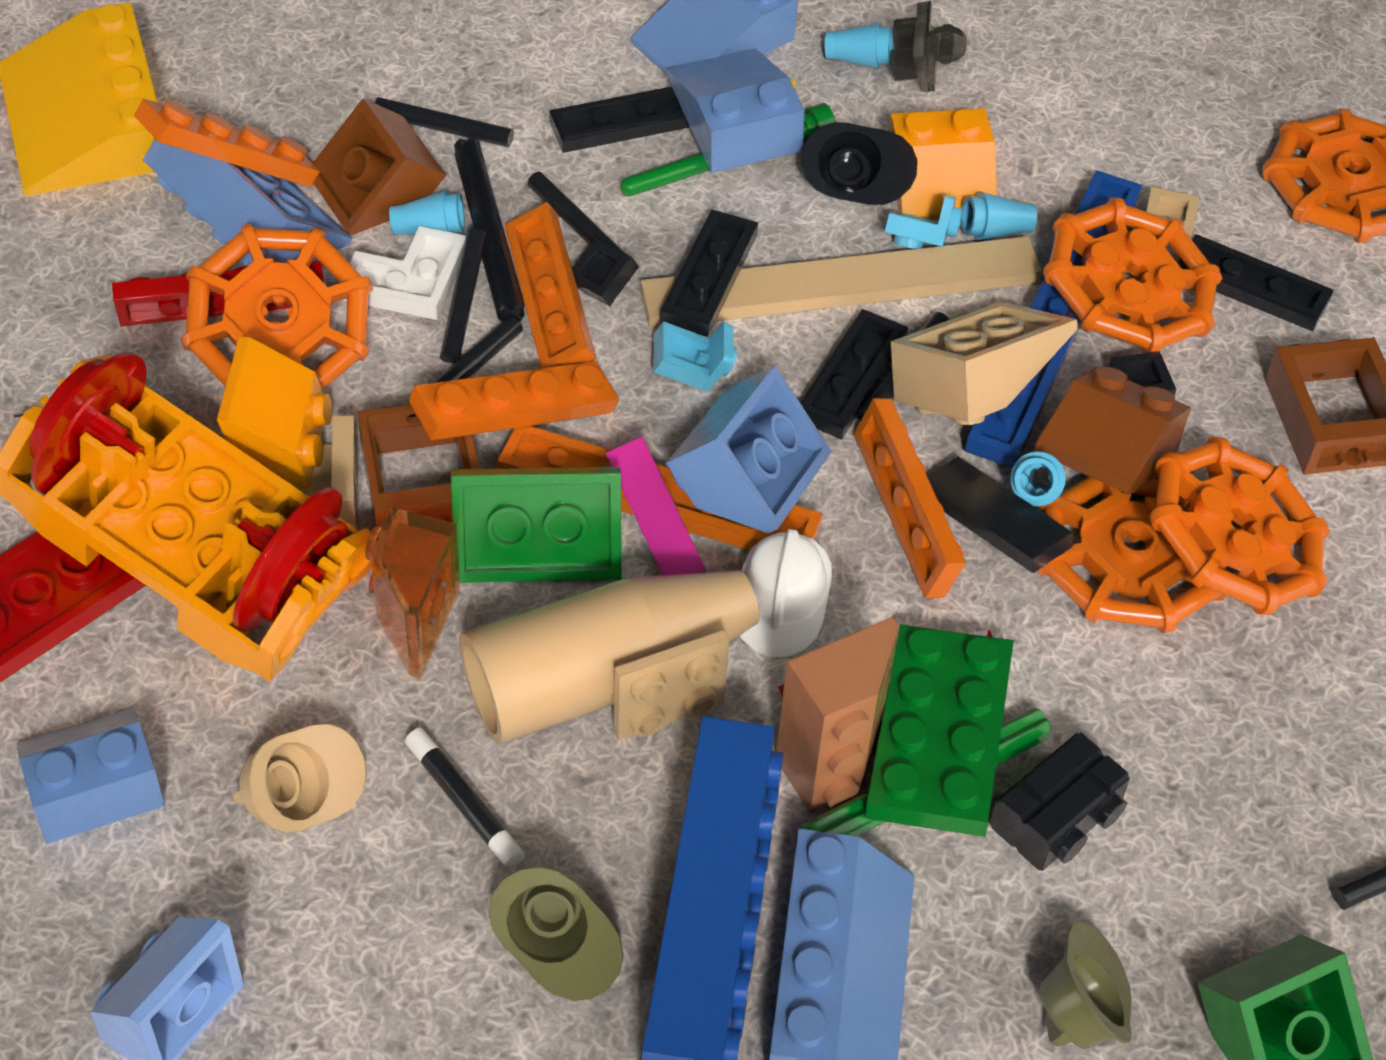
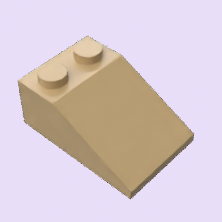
M1001 301L891 341L894 401L914 406L919 413H938L951 417L956 424L974 425L981 423L985 420L986 415L1006 408L1077 331V319Z

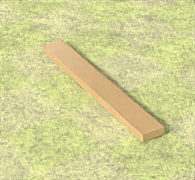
M1029 236L743 268L740 270L716 321L1040 284L1042 269ZM678 276L641 280L640 293L649 329L659 328L661 325L660 311Z

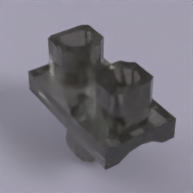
M931 1L917 3L916 17L894 20L893 38L896 49L891 50L890 65L894 81L918 79L920 89L924 92L935 91L937 61L946 65L963 57L967 49V37L962 30L951 24H944L936 28L931 25L933 9Z

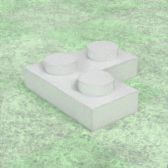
M419 226L404 260L355 251L349 263L362 277H369L373 286V290L369 293L368 306L438 320L458 273L466 235Z

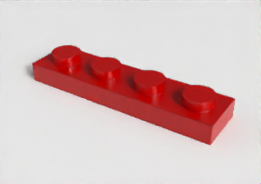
M312 262L309 268L324 283L321 262ZM247 266L225 271L219 277L230 281ZM188 272L180 276L152 279L136 277L129 281L112 283L113 301L120 327L187 320L189 281L186 275ZM210 292L208 317L223 316L224 296L216 292ZM273 302L266 305L268 311L291 308L287 303L279 307Z

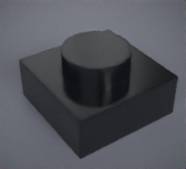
M595 238L575 264L572 271L578 290L610 307L639 266L631 256Z
M1160 351L1113 357L1110 359L1108 367L1125 373L1127 380L1143 387L1162 388L1175 396L1177 389Z

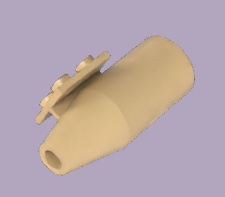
M741 570L624 578L463 632L459 636V648L465 676L475 706L488 734L497 745L614 705V734L619 741L633 735L638 737L652 735L659 731L664 724L686 716L692 718L705 716L718 705L723 704L729 643L758 624L760 613L753 587Z

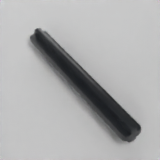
M473 137L467 140L460 138L454 144L456 151L454 155L473 227L482 229L486 233L482 261L496 314L501 322L508 316H513L521 321L525 315L523 310L524 302L480 142Z

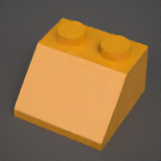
M985 108L892 113L890 115L888 131L902 136L913 147L918 160L917 177L911 189L899 200H896L899 212L931 220H939L946 194L957 196L955 207L958 208L962 207L965 197L975 196L979 191L997 196L995 140Z
M239 337L217 416V421L224 438L294 487L310 489L314 467H320L323 459L321 437L324 426H328L331 423V398L329 394H323L315 371L251 337Z

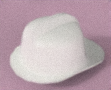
M788 529L786 533H776L765 537L753 546L747 555L742 569L755 592L760 619L758 624L740 635L741 640L754 652L774 658H788L803 652L817 638L823 624L832 581L831 562L825 549L812 538L798 534L797 530Z

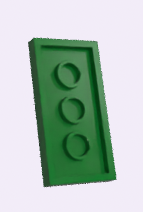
M900 624L868 794L866 819L986 837L1014 640Z

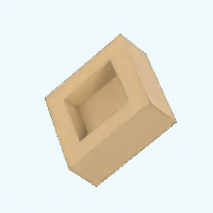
M1151 186L1146 212L1171 221L1177 217L1184 222L1183 229L1191 238L1200 196Z

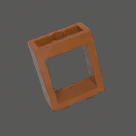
M1375 337L1276 347L1265 382L1303 474L1386 466V361ZM1357 377L1376 419L1321 424L1304 382Z
M411 404L357 411L376 536L379 537L378 546L453 535L451 483L384 493L378 454L456 443L461 469H480L473 435L431 441L417 415L408 417L409 415L416 414Z

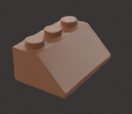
M893 616L787 661L777 751L784 752L782 771L810 813L826 806L834 808L856 797L862 789L882 723L899 629V624Z

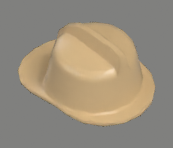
M331 724L310 725L273 737L259 746L258 750L250 755L243 765L239 778V790L232 794V799L235 803L244 804L246 810L256 820L267 824L270 828L282 833L299 832L338 818L352 809L363 792L366 780L365 759L357 741L344 729Z

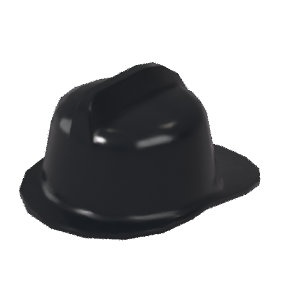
M834 122L818 128L808 137L802 149L801 167L806 180L813 188L829 197L866 205H885L899 200L911 189L917 177L918 160L913 147L900 135L887 130L851 123Z

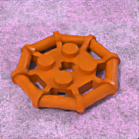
M1339 108L1336 114L1303 122L1290 120L1283 124L1279 129V140L1271 158L1262 166V172L1265 181L1274 184L1292 209L1293 219L1300 224L1307 221L1353 236L1357 243H1367L1371 237L1386 234V214L1371 217L1370 211L1386 207V125L1352 115L1350 109ZM1360 138H1364V139H1367V140H1370V141H1373V142H1372V143H1369V142L1360 140ZM1298 148L1308 153L1306 158L1292 157V155ZM1294 178L1303 179L1312 192L1305 195Z
M1109 198L1106 204L1075 215L1069 213L1062 214L1054 222L1055 238L1050 261L1043 269L1046 283L1056 287L1082 322L1080 328L1087 334L1095 331L1142 348L1144 353L1161 351L1163 347L1192 336H1206L1215 324L1212 311L1216 287L1221 282L1222 276L1219 267L1209 263L1184 231V222L1177 217L1171 221L1126 205L1122 198ZM1106 225L1109 234L1093 238L1086 231ZM1126 226L1134 228V230L1130 232ZM1169 245L1188 269H1181L1166 249ZM1072 250L1083 256V266H1073L1070 261ZM1124 272L1136 276L1139 281L1134 278L1126 279L1123 276ZM1182 290H1195L1193 307L1180 300ZM1117 313L1130 316V318L1126 321L1115 316ZM1167 317L1174 321L1164 326L1155 324V322Z
M251 223L241 226L242 231L198 267L191 266L186 275L189 281L186 333L181 337L184 350L192 351L212 374L226 386L232 363L213 344L216 340L228 337L236 346L239 337H251L301 365L314 351L324 343L338 348V350L313 370L317 375L321 389H325L358 360L364 361L370 351L366 346L369 293L373 290L370 278L362 277L325 238L326 232L317 227L312 231L254 228ZM261 249L301 252L297 260L287 259L288 263L274 262L273 258H264ZM246 254H250L253 262L233 279L228 281L219 277ZM317 258L340 283L327 287L309 268L312 261ZM210 292H216L224 296L223 319L220 322L208 325ZM344 299L347 300L345 334L330 328L331 305ZM271 302L278 307L284 303L290 305L291 308L287 311L288 320L283 323L267 321L266 318L269 314L266 305Z
M1211 437L1204 445L1180 453L1166 452L1160 457L1156 463V473L1159 477L1155 509L1149 515L1152 528L1163 533L1193 576L1190 582L1198 589L1203 585L1250 605L1256 614L1272 615L1278 607L1304 596H1318L1327 584V578L1323 572L1324 538L1330 532L1327 521L1324 518L1317 517L1286 475L1289 471L1288 468L1281 463L1278 466H1274L1234 448L1223 437ZM1206 467L1210 479L1201 482L1190 473ZM1231 470L1240 473L1241 475L1237 477L1232 474ZM1271 493L1275 495L1277 500L1280 502V504L1283 506V508L1293 521H1289L1287 519V517L1284 515V513L1279 508L1277 503L1271 497ZM1179 495L1185 499V506L1190 505L1189 512L1183 511L1182 507L1178 505ZM1231 521L1236 522L1241 528L1236 530ZM1294 543L1302 544L1301 563L1291 556V546ZM1229 566L1240 572L1235 575L1224 569ZM1275 573L1284 581L1274 584L1273 582H1268L1266 576Z
M1088 476L1063 491L1052 503L1039 506L1041 512L1061 525L1068 524L1078 529L1079 542L1073 544L1072 548L1039 569L1038 572L1042 576H1049L1086 613L1085 619L1096 624L1098 619L1156 627L1161 633L1175 631L1177 623L1213 600H1223L1227 596L1203 585L1199 589L1194 586L1171 601L1166 589L1182 579L1190 582L1193 576L1163 533L1152 528L1149 515L1155 509L1159 479L1157 476L1131 493L1132 495L1146 496L1144 503L1130 501L1131 494H1127ZM1098 495L1100 498H1104V500L1089 509L1081 507ZM1179 495L1178 505L1182 507L1183 511L1189 512L1190 505L1185 506V499ZM1127 538L1132 543L1141 540L1145 543L1144 549L1133 550L1125 545L1124 539ZM1082 565L1101 583L1097 592L1070 566ZM1113 592L1127 599H1138L1142 596H1148L1151 604L1110 599Z

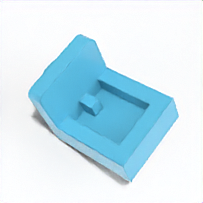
M946 194L939 221L893 210L889 213L885 232L894 234V244L920 249L923 248L924 242L943 247L947 236L957 237L964 209L955 207L956 195Z
M664 321L654 333L653 372L697 389L709 391L722 375L727 376L731 372L736 362L737 348L733 346V325L722 322L710 338Z

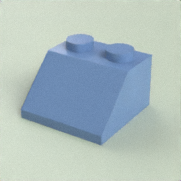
M133 707L17 743L19 761L46 844L165 806L153 761Z

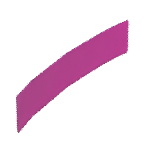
M639 437L607 452L606 456L611 467H620L621 488L662 575L707 572L644 438Z

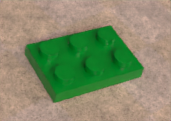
M620 467L452 469L454 583L622 579Z

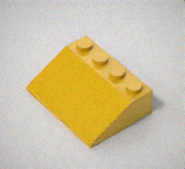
M131 2L118 5L110 4L100 8L84 10L0 61V79L25 196L154 172L143 161V158L155 138L135 118L134 114L143 98L157 102Z

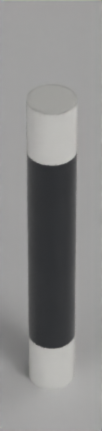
M417 728L410 732L405 738L406 746L505 868L511 869L522 862L525 858V852L423 728Z

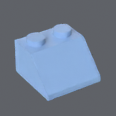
M178 917L165 932H159L152 936L144 945L139 960L121 979H114L109 982L98 995L94 1008L90 1013L100 1040L128 1060H177L244 986L229 926L219 919Z

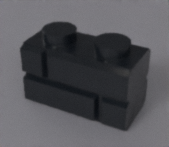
M1076 733L996 799L990 825L998 835L1012 847H1016L1018 852L1039 871L1045 870L1057 858L1063 864L1068 863L1084 847L1088 836L1085 835L1097 824L1103 829H1107L1124 812L1127 807V801L1123 798L1130 780L1128 772L1110 756L1102 755L1101 749L1083 733Z

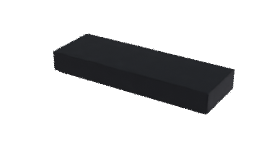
M672 86L549 110V122L562 153L690 128Z
M711 209L660 311V324L664 321L696 334L709 337L758 235L759 222Z
M1195 234L1192 241L1209 263L1217 265L1220 269L1222 280L1216 287L1217 293L1312 332L1314 331L1332 298L1334 289ZM1180 259L1177 264L1181 269H1188Z
M864 309L860 311L800 402L817 430L841 440L843 439L857 417L859 408L873 392L892 362L891 341L907 336V326Z
M959 456L927 476L938 502L941 503L944 509V513L1032 573H1035L1073 547L1072 531Z

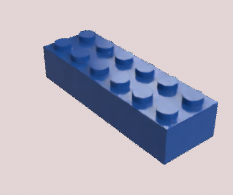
M702 716L643 1044L642 1060H738L784 752L772 751L774 726Z

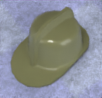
M542 866L518 869L503 878L492 893L488 912L492 931L502 945L519 961L536 982L551 994L572 1001L593 999L607 991L619 976L624 956L621 937L610 918L593 901L577 879L556 869Z
M1082 921L1070 925L1066 935L1064 957L1043 978L1039 989L1043 1005L1046 1009L1045 1020L1049 1041L1056 1047L1072 1042L1082 1049L1094 1047L1113 1038L1126 1044L1132 1040L1130 1028L1132 1000L1130 985L1124 967L1113 947L1092 925Z

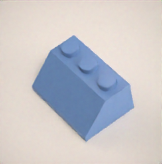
M774 365L727 388L666 462V465L671 470L676 484L686 492L697 509L766 533H771L779 528L832 451Z

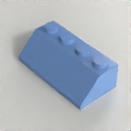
M156 139L143 158V161L158 174L155 179L157 183L166 190L179 195L185 201L184 209L194 217L207 222L213 228L212 236L223 245L242 231L241 226L249 223L254 228L312 231L317 227L326 232L325 238L337 250L349 245L353 239L291 181L158 142ZM261 249L264 258H273L274 262L288 263L287 259L297 260L301 252ZM249 253L240 260L243 266H249L253 262Z
M798 829L769 1060H898L914 875L861 837Z

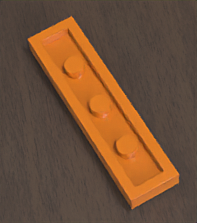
M143 98L134 114L135 118L158 142L308 187L313 185L320 172L306 157L307 149L291 138L283 136L280 141L271 139L267 134L250 125H244L243 129L236 128L225 119L212 113H206L204 117L193 114L183 105L171 100H167L163 105Z
M545 202L505 224L541 368L590 362L597 357L558 216L549 203Z
M592 361L415 385L408 400L430 440L433 441L605 415L614 411L620 399L598 363Z
M873 398L853 435L924 598L945 597L966 564L962 548L956 542L944 515V509L937 500L927 478L925 467L917 456L908 436L906 425L901 420L893 400Z

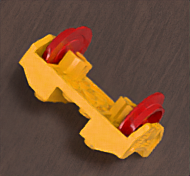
M124 352L113 357L106 354L78 362L70 370V375L58 382L57 389L49 398L44 395L40 399V407L32 406L21 416L0 451V496L9 501L44 538L86 567L99 554H102L177 606V630L223 662L257 673L268 682H271L289 662L307 631L341 593L358 585L374 567L379 537L366 528L359 531L339 517L342 508V495L335 488L328 487L309 497L145 386L146 365L144 360L135 353ZM31 479L33 481L35 488L39 490L41 493L45 494V496H42L40 493L32 489L30 484ZM267 620L273 623L260 645L246 637L251 630L259 627Z

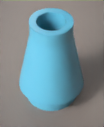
M879 22L840 31L826 32V59H836L879 69L880 65H891L893 56L892 27H882Z
M443 190L402 205L390 206L389 209L390 226L394 236H415L419 226L456 234L464 233L465 231L464 207L459 193L448 194L447 190Z
M981 191L977 192L975 196L965 197L961 207L964 209L960 223L964 235L974 236V239L977 241L1016 233H1032L1037 223V210L1033 203H1022Z
M1031 452L1022 456L1015 463L1011 472V486L1014 493L1029 504L1044 506L1055 501L1062 493L1065 486V472L1061 463L1054 456L1045 452ZM1043 467L1049 471L1048 478L1050 483L1048 486H1041L1035 481L1034 472L1036 469Z

